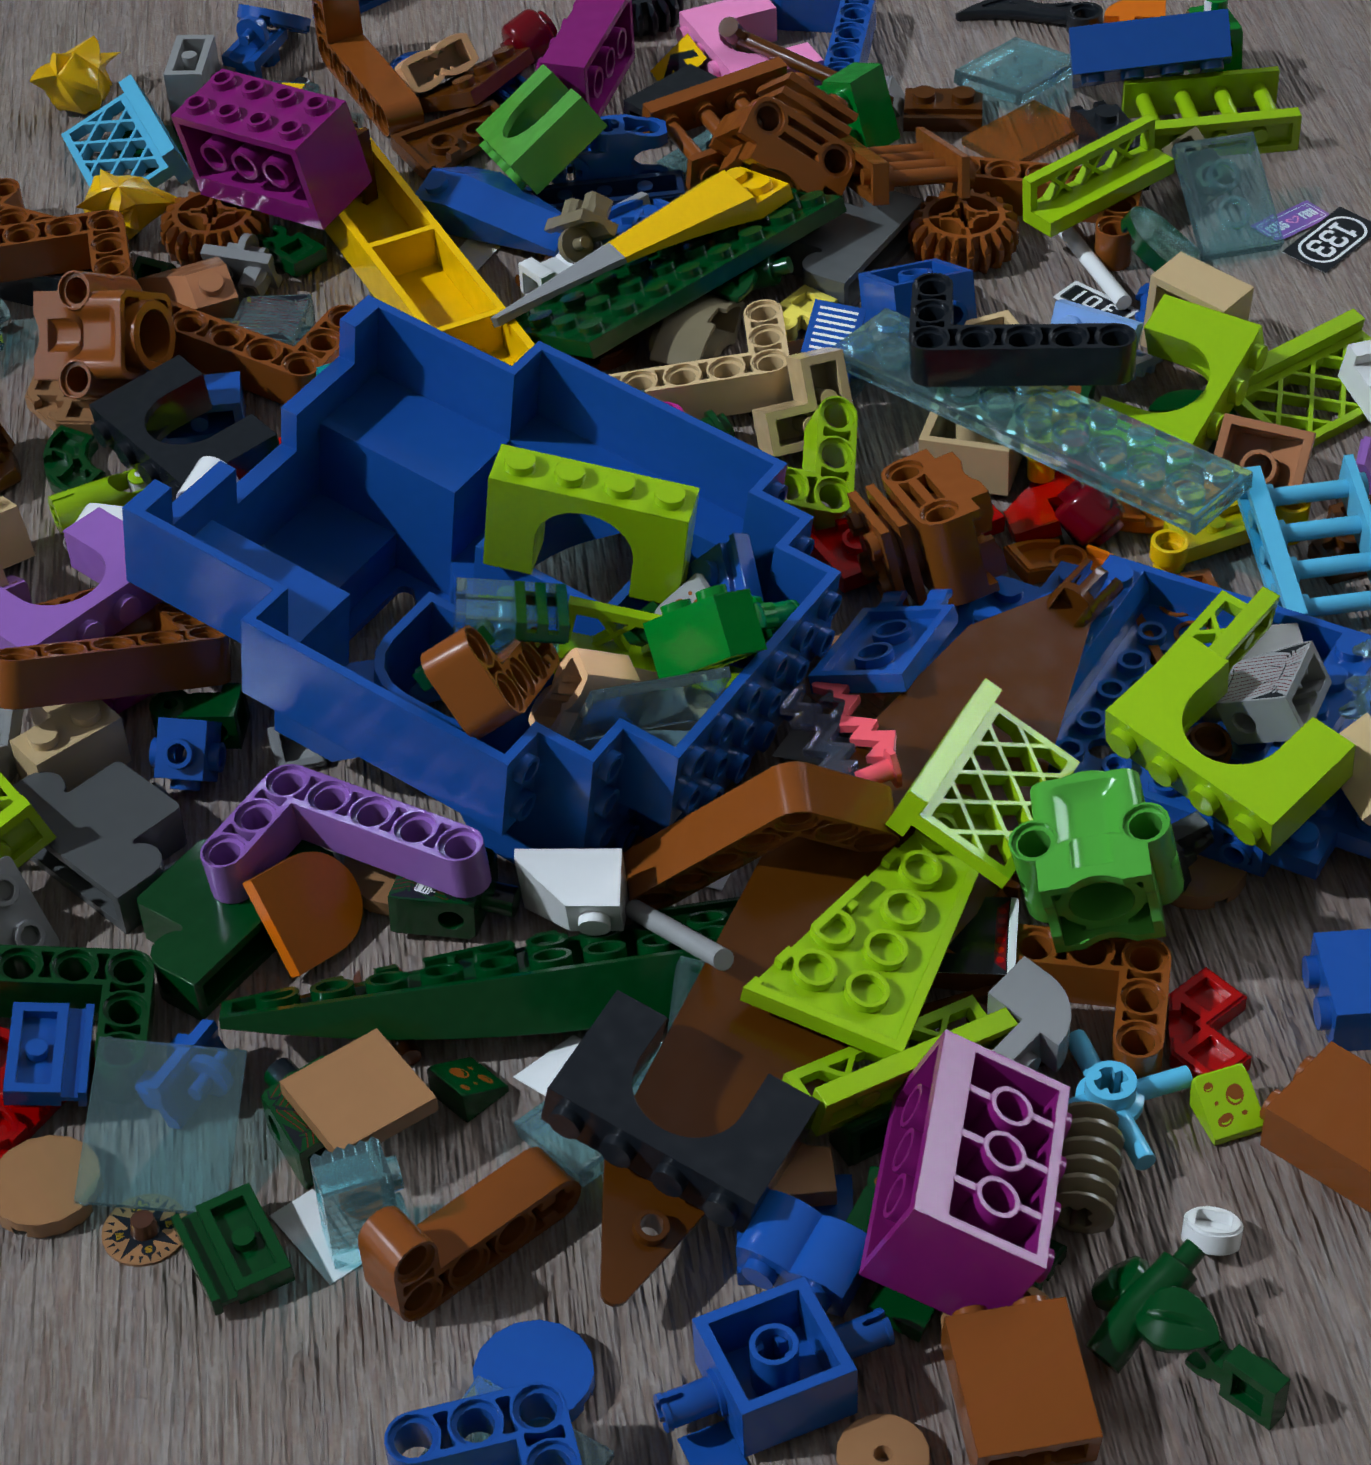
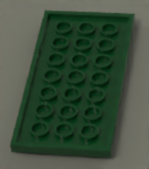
M791 188L794 198L762 219L702 235L626 263L561 293L516 317L515 320L535 344L541 341L565 354L595 359L847 212L843 197L826 195L821 190L801 193L797 192L796 188Z

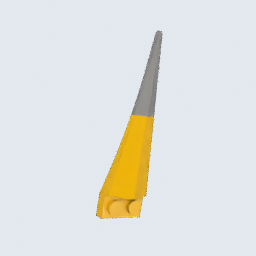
M742 166L734 167L727 171L722 170L705 179L492 316L491 320L494 328L504 325L573 287L626 263L702 235L762 219L794 198L790 184Z

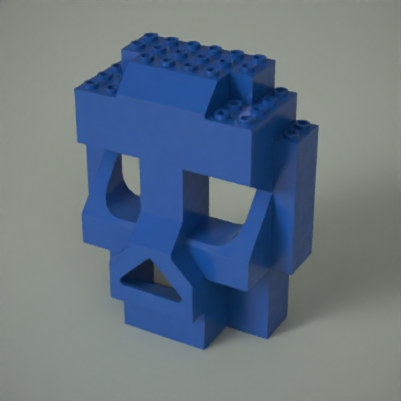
M367 295L340 319L339 357L281 407V444L243 478L236 482V469L219 461L173 502L172 488L154 479L122 507L126 580L241 643L242 692L274 710L275 731L331 762L360 757L461 813L467 826L473 827L481 833L485 847L492 849L496 854L514 864V849L622 848V852H626L631 848L637 836L643 838L651 837L724 795L725 789L731 782L739 783L748 771L751 758L758 750L765 752L773 742L779 725L784 720L790 722L799 711L803 701V695L799 693L800 683L803 681L809 664L815 656L822 658L829 650L835 636V631L830 629L832 619L842 601V595L837 593L841 571L810 556L815 544L814 539L810 538L814 516L784 502L788 493V486L784 485L788 463L541 341H538L511 366L370 295ZM501 444L700 488L690 563L719 542H728L730 540L729 535L732 533L748 534L750 536L763 601L775 603L793 599L800 604L775 634H772L773 636L766 643L767 650L729 664L744 669L676 747L619 717H616L615 724L591 750L537 721L530 726L528 719L533 704L539 694L546 687L552 685L554 673L524 713L480 740L467 735L455 718L449 717L427 705V703L442 699L434 687L424 692L412 676L415 673V669L421 666L420 657L423 652L467 625L473 627L485 617L490 620L499 632L496 642L491 645L494 650H497L515 638L514 581H525V591L532 592L535 589V582L545 583L547 593H555L556 584H564L535 568L532 575L483 564L488 477ZM566 513L553 516L545 521L544 541L535 566L567 548L591 540L620 534V532L609 523L590 515ZM690 564L686 581L692 577ZM630 579L607 604L641 610L650 601L629 597ZM566 585L568 600L569 596L597 601ZM402 592L411 594L414 598L415 606L384 636L375 650V659L349 663V641L397 594ZM526 605L527 629L534 626L537 627L535 605ZM547 606L548 630L556 631L555 609L552 606ZM576 615L572 632L594 636L605 630L599 619Z

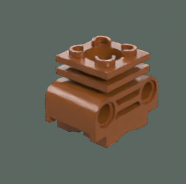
M791 71L759 86L755 93L760 96L759 98L725 115L720 121L708 147L725 157L718 170L719 172L742 166L787 182L791 188H796L797 192L809 193L821 190L826 195L842 196L854 172L856 161L851 147L841 139L849 136L852 128L848 124L855 122L859 114L850 109L846 100L840 96L830 93L828 95L814 86L815 82L809 76Z
M924 449L886 466L881 473L886 497L874 483L865 486L870 507L856 490L847 494L852 510L851 513L846 514L847 523L853 537L859 536L863 550L862 553L857 554L858 563L866 580L874 579L878 584L876 588L881 598L886 591L907 590V593L915 603L921 606L927 600L925 585L929 591L932 589H952L953 595L949 599L948 605L955 604V606L1000 590L995 577L1008 573L1004 552L991 534L983 535L992 530L994 510L989 491L979 480L973 479L964 473L962 461L953 451L934 458L927 449ZM908 598L904 600L903 606H909Z

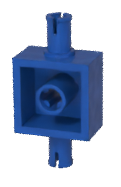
M934 258L858 273L861 307L866 309L864 324L879 330V333L882 335H893L897 337V341L909 342L912 284L917 277L923 274L941 273L947 275L953 282L954 325H964L966 320L977 318L973 270Z
M805 1276L692 1319L695 1363L702 1378L664 1393L654 1394L653 1401L660 1422L665 1421L663 1428L667 1433H670L675 1428L717 1413L719 1417H724L744 1458L858 1413V1370L852 1359L882 1347L894 1345L895 1335L888 1317L881 1320V1318L885 1317V1311L881 1307L874 1309L873 1312L833 1327Z

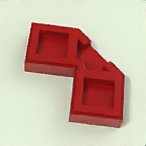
M1080 464L1056 471L1053 480L1048 483L1039 484L1032 482L1003 512L1006 527L1015 543L1035 539H1051L1062 535L1060 521L1055 517V511L1063 502L1057 495L1077 478H1080L1084 484L1089 482Z
M1207 967L1168 994L1167 1021L1170 1067L1173 1069L1186 1065L1190 1069L1193 1078L1238 1063H1242L1246 1071H1249L1251 1056L1218 1032L1219 1029L1245 1011L1247 997Z

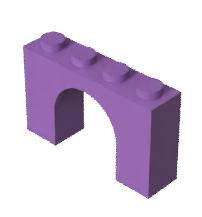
M98 507L63 530L71 566L99 583L87 595L64 604L37 605L23 601L0 586V649L112 637L153 609L156 604L163 602V600L126 580L122 520Z

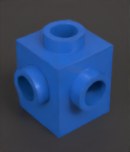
M158 717L157 737L152 739L149 749L150 765L155 767L154 778L170 779V789L200 791L201 781L217 782L218 772L223 771L226 762V746L224 742H221L222 722Z

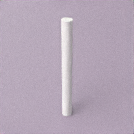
M1072 226L1059 233V237L1119 310L1127 309L1132 303V298Z

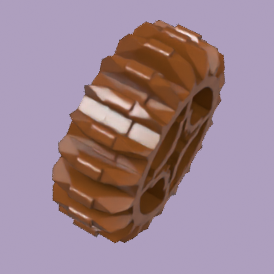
M971 189L970 198L964 199L954 193L940 191L939 197L927 196L926 201L921 203L920 210L914 211L913 219L908 223L910 250L914 252V259L918 261L937 258L971 269L973 272L979 271L987 274L989 268L999 269L1002 266V262L1011 261L1012 253L1016 252L1017 245L1019 244L1018 215L1013 212L1011 204L1003 202V197L991 198L990 193L987 191L980 194L975 193L974 189Z
M189 191L187 197L175 198V204L166 206V213L161 215L160 235L162 245L165 246L166 252L169 253L171 261L179 262L181 266L203 261L200 252L204 243L227 247L229 242L238 243L244 233L263 234L269 237L271 232L269 214L201 195L200 192Z

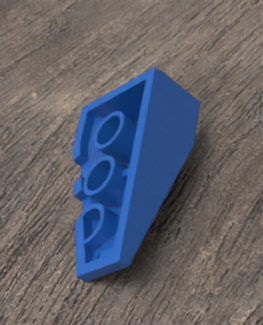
M471 166L433 168L415 193L449 235L556 257L559 252L558 238L561 233L555 232L550 234L544 231L547 219L559 216L561 212L527 189L521 190L510 178L501 172Z

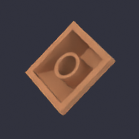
M218 256L138 278L142 291L165 293L174 302L230 323H243L242 316L240 317L241 310L238 294L226 263Z
M1225 413L1206 485L1224 494L1225 502L1235 499L1237 497L1241 469L1243 467L1259 465L1261 466L1266 484L1271 483L1274 488L1303 484L1316 433Z

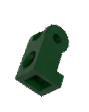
M226 683L223 685L221 692H195L192 694H188L183 690L161 692L153 697L149 703V711L156 736L158 717L222 722L221 742H224L226 749H242L250 719L246 695L242 692V683Z

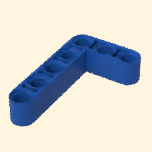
M770 0L777 8L778 30L832 33L824 66L838 72L853 62H868L876 29V0Z
M530 1382L409 1411L397 1416L388 1425L384 1436L388 1465H582L566 1400L558 1388L546 1382ZM536 1417H545L552 1420L550 1424L544 1427L527 1425L530 1420ZM475 1432L490 1434L486 1440L472 1443L464 1440L468 1435ZM413 1447L429 1449L424 1455L408 1458L402 1456L406 1450Z

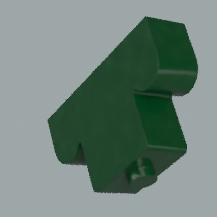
M207 839L198 841L170 868L164 870L161 876L137 897L146 939L154 943L150 956L154 962L155 976L161 997L167 1003L200 1021L206 1019L222 1001L234 992L277 950L250 898L235 904L221 903L214 898L200 858V849ZM301 840L286 858L303 852H321L334 857V854L321 846Z

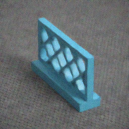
M131 74L118 82L124 92L123 94L61 134L89 187L92 184L93 177L100 175V169L104 171L112 170L110 174L122 176L126 169H133L132 176L143 177L148 168H158L143 177L148 179L153 187L159 186L174 175L181 185L194 177L153 105ZM122 112L119 120H112L114 116ZM133 130L130 138L122 139L126 131ZM105 132H111L108 140H101ZM90 133L86 141H78L79 139ZM137 149H144L140 157H133ZM122 150L119 158L111 159L115 151ZM94 152H101L97 160H90Z

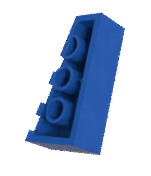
M1228 9L1069 27V52L1073 89L1118 81L1123 82L1125 80L1144 79V77L1160 75L1161 77L1183 75L1186 70L1199 68L1202 73L1223 70L1224 64H1230L1232 59Z

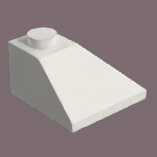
M622 848L514 849V861L525 909L569 931H580L586 935L599 936L607 934L609 931H624L627 918L625 907L629 902Z

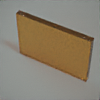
M1032 100L962 137V145L986 158L1030 162L1077 137L1078 134L1073 129V126H1071L1070 118L1036 100Z

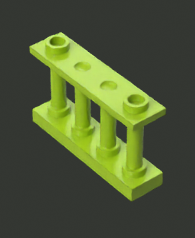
M1278 66L1123 81L1122 111L1128 118L1149 115L1155 119V148L1160 151L1195 126H1197L1218 158L1298 150L1302 121V114L1299 108L1277 109L1275 105L1280 73ZM1258 106L1260 111L1238 113L1236 108ZM1220 110L1221 113L1220 115L1199 116L1198 114L1201 111ZM1181 114L1182 118L1160 120L1159 115Z

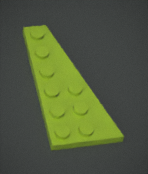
M960 793L962 799L977 800L975 798ZM934 813L932 815L950 829H958L952 814ZM969 814L975 830H990L983 814ZM916 829L915 833L899 848L894 847L882 858L881 865L868 877L864 875L811 924L810 931L792 947L788 945L777 955L774 964L759 978L755 976L743 987L740 1001L882 1059L905 1050L980 873ZM982 845L985 853L988 855L991 845Z

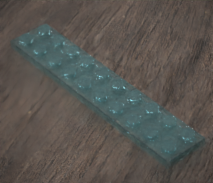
M888 308L882 310L832 347L843 349L847 373L1194 535H1197L1252 487V471L1062 386L924 387L915 384L910 376V318Z

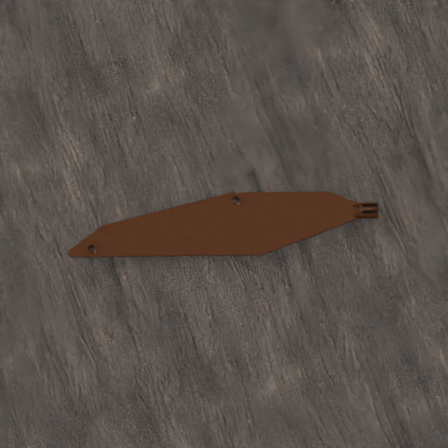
M1086 558L1051 594L969 625L916 678L907 692H902L876 718L879 724L877 731L896 730L895 752L902 771L903 786L896 789L891 780L882 783L891 787L895 809L959 713L985 678L1002 689L995 703L1056 744L1090 625L1123 590V583L1117 577L1097 596L1109 572L1098 566L1085 579L1093 563L1091 559ZM992 723L999 742L1013 743L1010 735ZM849 745L827 768L850 775L852 772L872 765L867 764L866 755L873 748ZM975 756L981 770L995 771L989 756ZM1006 757L1012 771L1026 772L1020 757ZM1037 758L1042 772L1047 773L1050 763L1043 758ZM956 784L960 793L977 799L971 784ZM988 785L994 800L1008 801L1002 786ZM1019 786L1025 801H1031L1030 789L1032 787ZM1003 815L1002 820L1007 831H1013L1019 826L1015 815ZM911 826L903 837L899 835L900 841L894 847L899 848L915 833L916 828ZM797 836L761 857L716 943L733 953L734 962L732 966L725 971H720L705 962L634 1095L638 1106L649 1120L660 1128L679 1136L701 1138L719 1134L739 1120L768 1074L782 1080L785 1073L850 1046L740 1001L743 987L755 976L759 978L774 964L777 955L788 945L792 947L810 931L811 924L864 875L868 877L879 867L882 858L893 848L876 853H863ZM991 845L988 855L1004 865L1005 863L997 845ZM981 874L977 878L950 944L976 916L985 897H994L1001 889ZM815 1079L804 1084V1086L812 1096L814 1089L825 1084V1081ZM605 1159L603 1169L600 1297L605 1304L619 1307L632 1297L706 1214L679 1197H670L663 1194L651 1181L628 1168L616 1167ZM641 1228H652L658 1235L650 1236L644 1233Z

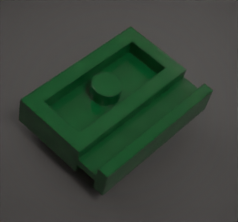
M246 1183L196 1205V1212L181 1218L178 1213L170 1217L176 1235L215 1316L223 1313V1307L237 1300H239L240 1304L246 1303L295 1280L292 1265L250 1183Z

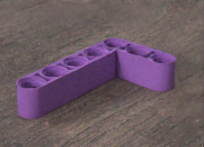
M296 764L281 765L270 771L200 849V858L211 892L216 900L226 904H235L247 900L249 896L242 883L284 860L301 840L454 897H475L482 894L492 881L483 836L473 827Z

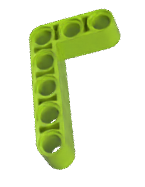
M830 396L820 403L805 427L802 469L787 466L784 485L788 486L787 499L784 502L814 516L813 526L815 531L835 527V520L843 518L850 508L847 494L854 491L858 415L854 405L848 399L841 396ZM825 462H828L833 467L828 466ZM822 501L826 502L831 508L826 507Z

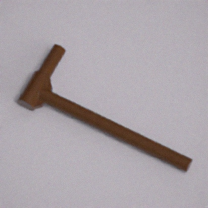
M726 17L719 24V33L736 51L758 53L769 59L780 56L788 65L787 67L821 82L837 73V71L746 31L733 17ZM890 95L891 102L893 105L894 97Z

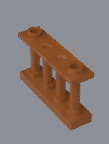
M780 56L643 103L642 117H654L666 121L667 138L669 137L688 159L687 190L719 173L718 170L725 157L712 148L702 151L685 131L704 125L713 136L721 121L720 119L760 97L755 94L759 86L787 74L788 65Z
M916 127V143L866 147L850 135L841 139L851 147L856 161L854 172L847 186L873 206L890 205L889 192H893L895 187L941 184L962 199L970 198V185H974L976 176L973 161L970 160V156L925 127Z

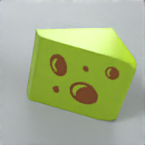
M1242 1063L1198 1075L1192 1079L1189 1105L1214 1146L1262 1131L1261 1107L1249 1074Z

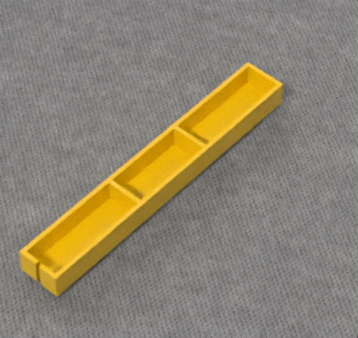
M370 137L378 199L365 205L362 203V197L358 196L324 230L374 298L512 366L535 343L515 319L494 328L491 317L506 307Z

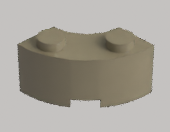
M704 294L665 317L661 327L655 328L650 335L649 352L651 354L649 360L664 366L719 357L728 345L735 344L746 303H735L719 296Z

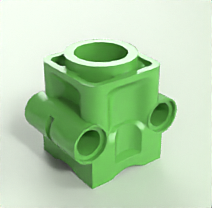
M1129 768L1108 771H1081L1063 778L1042 781L1033 785L1030 789L1033 820L1024 822L1016 827L1009 836L1008 845L1029 914L1035 920L1049 923L1056 953L1086 949L1096 942L1108 938L1119 937L1141 941L1167 937L1162 906L1172 903L1181 895L1184 888V879L1169 814L1161 805L1145 802L1138 772Z

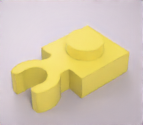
M803 285L781 301L787 342L796 340L799 330L807 331L815 299L838 303V299Z

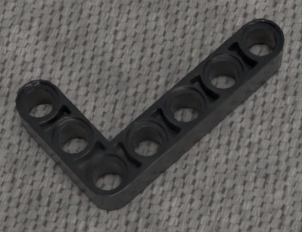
M927 273L917 277L912 284L909 358L910 376L915 384L924 387L1121 385L1130 382L1135 377L1137 335L1135 330L1128 325L1120 323L954 325L953 282L951 278L941 273Z

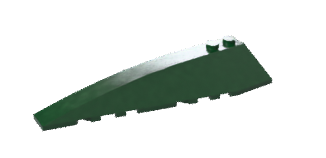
M740 897L670 906L658 909V911L716 942ZM632 921L633 924L625 925L624 931H609L607 934L599 936L586 935L580 932L579 935L569 937L567 934L551 930L537 933L535 936L528 938L525 942V947L516 948L513 941L504 940L422 958L423 969L399 971V967L396 964L374 968V975L359 983H354L353 980L345 979L343 976L323 979L321 982L312 985L308 994L300 995L299 989L291 986L222 1001L219 1022L220 1028L225 1030L358 1039L377 1028L387 1040L490 1038L590 1029L617 990L661 1013L667 1019L676 1018L705 962Z

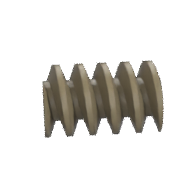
M1090 1101L1073 1102L1068 1104L1067 1112L1072 1114V1124L1063 1141L1062 1156L1067 1159V1165L1064 1175L1057 1186L1056 1201L1061 1204V1211L1056 1224L1076 1233L1095 1234L1109 1229L1113 1226L1116 1213L1114 1207L1118 1199L1116 1189L1120 1182L1119 1170L1123 1159L1121 1152L1125 1139L1122 1131L1118 1129L1119 1118L1115 1110L1103 1104Z

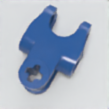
M628 114L601 116L600 118L608 126L552 182L558 184L669 171L667 167L659 164H641L634 160V157L640 152L657 149L668 143L666 121L654 117H639ZM567 173H573L574 180H568Z

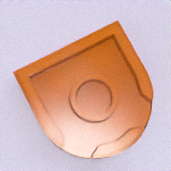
M321 852L296 854L242 883L291 978L304 974L342 951L358 933L363 915V902L359 886L349 869L339 860Z

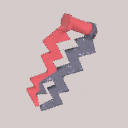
M813 682L811 684L813 693L823 695V697L818 700V703H805L802 700L807 692L805 684L801 683L796 686L780 706L781 715L795 716L790 722L792 730L818 731L802 749L805 757L824 759L819 765L824 768L878 783H885L891 780L896 789L903 786L902 771L895 752L896 730L877 731L879 727L878 719L851 716L861 703L860 695H848L850 692L848 684ZM823 708L834 709L831 714H822ZM840 733H853L849 738L850 743L834 741ZM855 746L873 748L866 755L867 764L872 765L856 771L859 767L858 761L848 760L856 751Z

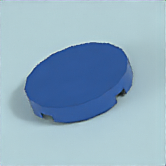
M544 1320L518 1322L496 1332L479 1350L473 1367L476 1395L530 1382H546L554 1385L562 1392L566 1400L571 1422L575 1421L584 1411V1404L589 1399L590 1393L592 1397L596 1385L592 1352L582 1337L563 1324ZM536 1417L530 1420L527 1425L544 1427L550 1424L552 1420L545 1417Z

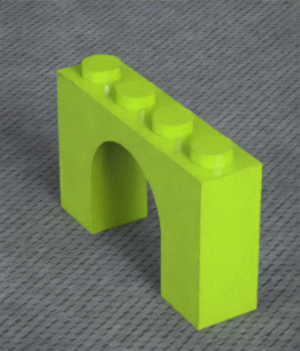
M1164 294L1144 326L1148 354L1197 371L1208 381L1205 390L1189 405L1169 412L1146 411L1102 396L1084 425L1082 435L1086 456L1119 468H1124L1130 472L1151 474L1152 477L1154 473L1172 479L1176 483L1187 475L1192 477L1193 475L1198 476L1206 463L1207 451L1213 440H1218L1224 414H1229L1234 405L1239 406L1244 400L1248 381L1254 371L1259 372L1262 369L1267 358L1268 347L1264 345L1262 325Z
M501 444L488 477L483 564L532 575L544 541L545 521L553 516L566 513L590 515L616 528L626 538L631 547L633 564L629 597L661 604L686 582L700 488Z
M1188 634L1105 710L1106 742L1117 755L1125 759L1130 758L1148 770L1151 777L1157 783L1164 787H1172L1188 798L1200 813L1206 816H1214L1231 828L1240 841L1250 846L1255 845L1271 856L1353 776L1356 745L1315 717H1312L1275 753L1263 760L1249 764H1226L1204 756L1190 744L1185 735L1195 722L1228 693L1229 661Z

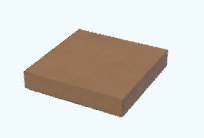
M377 1028L279 1081L282 1095L340 1166L439 1110L437 1097Z

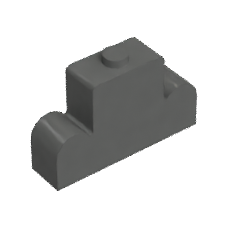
M893 191L889 192L890 205L873 206L865 199H863V207L844 202L847 212L780 250V258L787 256L791 258L794 271L790 274L801 277L803 285L838 299L839 304L856 307L861 302L858 273L893 267L910 249V243H908V223L913 219L914 211L920 210L924 199Z
M122 762L110 764L70 792H67L63 778L53 772L33 773L15 783L13 787L30 802L57 837L30 858V860L125 934L141 925L142 920L137 897L161 876L165 870L163 861L187 844L178 802L173 800L160 784L156 782L151 784Z

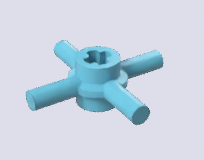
M1084 1030L1072 1031L1069 1039V1050L1081 1069L1084 1078L1077 1085L1075 1097L1069 1098L1068 1104L1090 1101L1103 1104L1115 1110L1119 1118L1118 1129L1122 1131L1125 1139L1123 1147L1135 1169L1141 1171L1150 1168L1155 1163L1156 1157L1135 1120L1141 1115L1145 1100L1191 1088L1193 1077L1190 1069L1184 1065L1137 1079L1135 1072L1126 1064L1112 1060L1101 1061Z

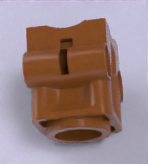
M72 270L66 272L61 277L57 291H33V315L39 329V343L34 356V380L59 381L63 394L68 398L98 400L173 358L176 334L170 297L165 293L142 291L138 281L133 277Z

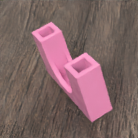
M723 0L679 11L680 27L676 28L677 42L687 33L707 57L699 66L702 70L716 77H721L770 60L758 53H745L734 50L718 30L719 24L724 18L733 17L746 31L770 42L777 41V8L770 0ZM808 42L786 48L824 65L823 58ZM787 67V73L791 71L798 72L792 68ZM812 78L815 85H822L821 81Z

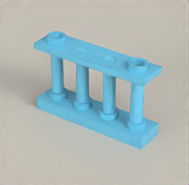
M1344 455L1338 480L1276 488L1271 483L1266 484L1260 465L1243 467L1241 469L1236 499L1265 588L1280 595L1277 606L1312 617L1371 610V590L1310 598L1308 594H1302L1299 587V582L1302 579L1365 571L1371 584V504L1369 501V482L1366 473L1359 472L1354 455ZM1341 498L1347 516L1286 524L1283 519H1277L1275 510L1276 506ZM1354 535L1360 553L1297 560L1295 556H1289L1287 545L1290 542Z

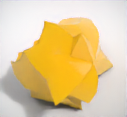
M92 36L66 53L53 52L50 63L39 67L31 76L29 82L43 89L52 104L59 111L66 110L86 115L89 111L99 110L102 101L104 102L109 94L112 82L105 67L120 52L100 53L98 40L95 36Z
M100 169V175L93 177L85 200L75 208H82L84 213L100 210H116L122 213L128 240H130L137 233H141V230L146 225L166 212V206L175 204V198L177 197L151 186L148 179L141 176L112 175Z

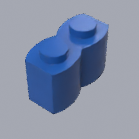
M770 1189L736 1245L737 1266L742 1268L741 1273L749 1282L765 1290L805 1276L825 1313L843 1317L865 1277L859 1275L867 1233L841 1219L823 1215L812 1206L789 1194Z

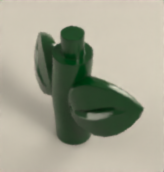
M771 255L706 294L739 303L751 291L775 286L780 283L781 276L793 273L792 260L789 256L776 260Z
M1186 1239L1173 1256L1164 1251L1151 1266L1143 1258L1132 1256L1104 1271L1094 1282L1091 1293L1096 1307L1109 1313L1085 1346L1105 1365L1119 1374L1143 1340L1154 1350L1164 1353L1197 1352L1219 1345L1221 1343L1220 1333L1212 1313L1197 1295L1189 1291L1191 1286L1197 1281L1192 1271L1206 1254L1197 1245Z

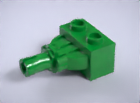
M853 62L822 81V85H815L828 95L830 93L840 96L846 100L850 109L859 114L855 122L848 124L852 128L849 135L864 146H886L901 138L881 63Z
M720 584L697 591L695 593L697 602L691 603V599H683L661 606L662 616L643 623L660 684L696 677L767 650L765 642L773 636L772 634H775L800 604L793 599L766 603L762 601V597L752 596L750 588L728 592L726 584Z

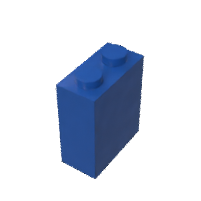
M1371 929L1313 933L1310 955L1303 956L1302 978L1305 988H1313L1314 990L1313 1015L1315 1026L1318 1031L1325 1030L1328 1043L1332 1041L1348 1051L1371 1050Z

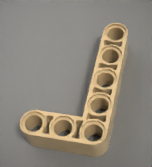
M763 299L752 302L744 309L743 315L748 345L747 353L608 375L662 402L678 404L685 413L699 420L704 418V412L709 409L713 410L716 415L724 413L725 416L792 401L793 394L785 357L789 356L782 306L775 300Z

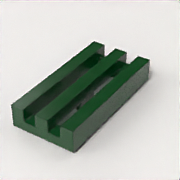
M514 581L515 640L553 644L568 643L570 620L566 584H556L555 593H547L545 583L535 582V589L532 592L525 591V581ZM526 605H535L537 629H527ZM547 606H552L555 609L556 631L548 630Z

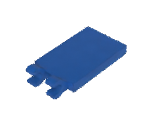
M932 589L928 593L927 600L921 606H903V602L908 596L907 590L886 591L877 607L862 608L808 675L812 694H816L812 690L811 684L813 682L848 684L849 693L907 692L958 623V613L956 612L955 604L948 605L949 599L953 595V590Z

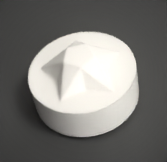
M1200 1206L1185 1213L1181 1239L1183 1242L1186 1239L1190 1240L1207 1255H1230L1240 1249L1244 1226L1242 1221L1228 1210L1213 1206Z

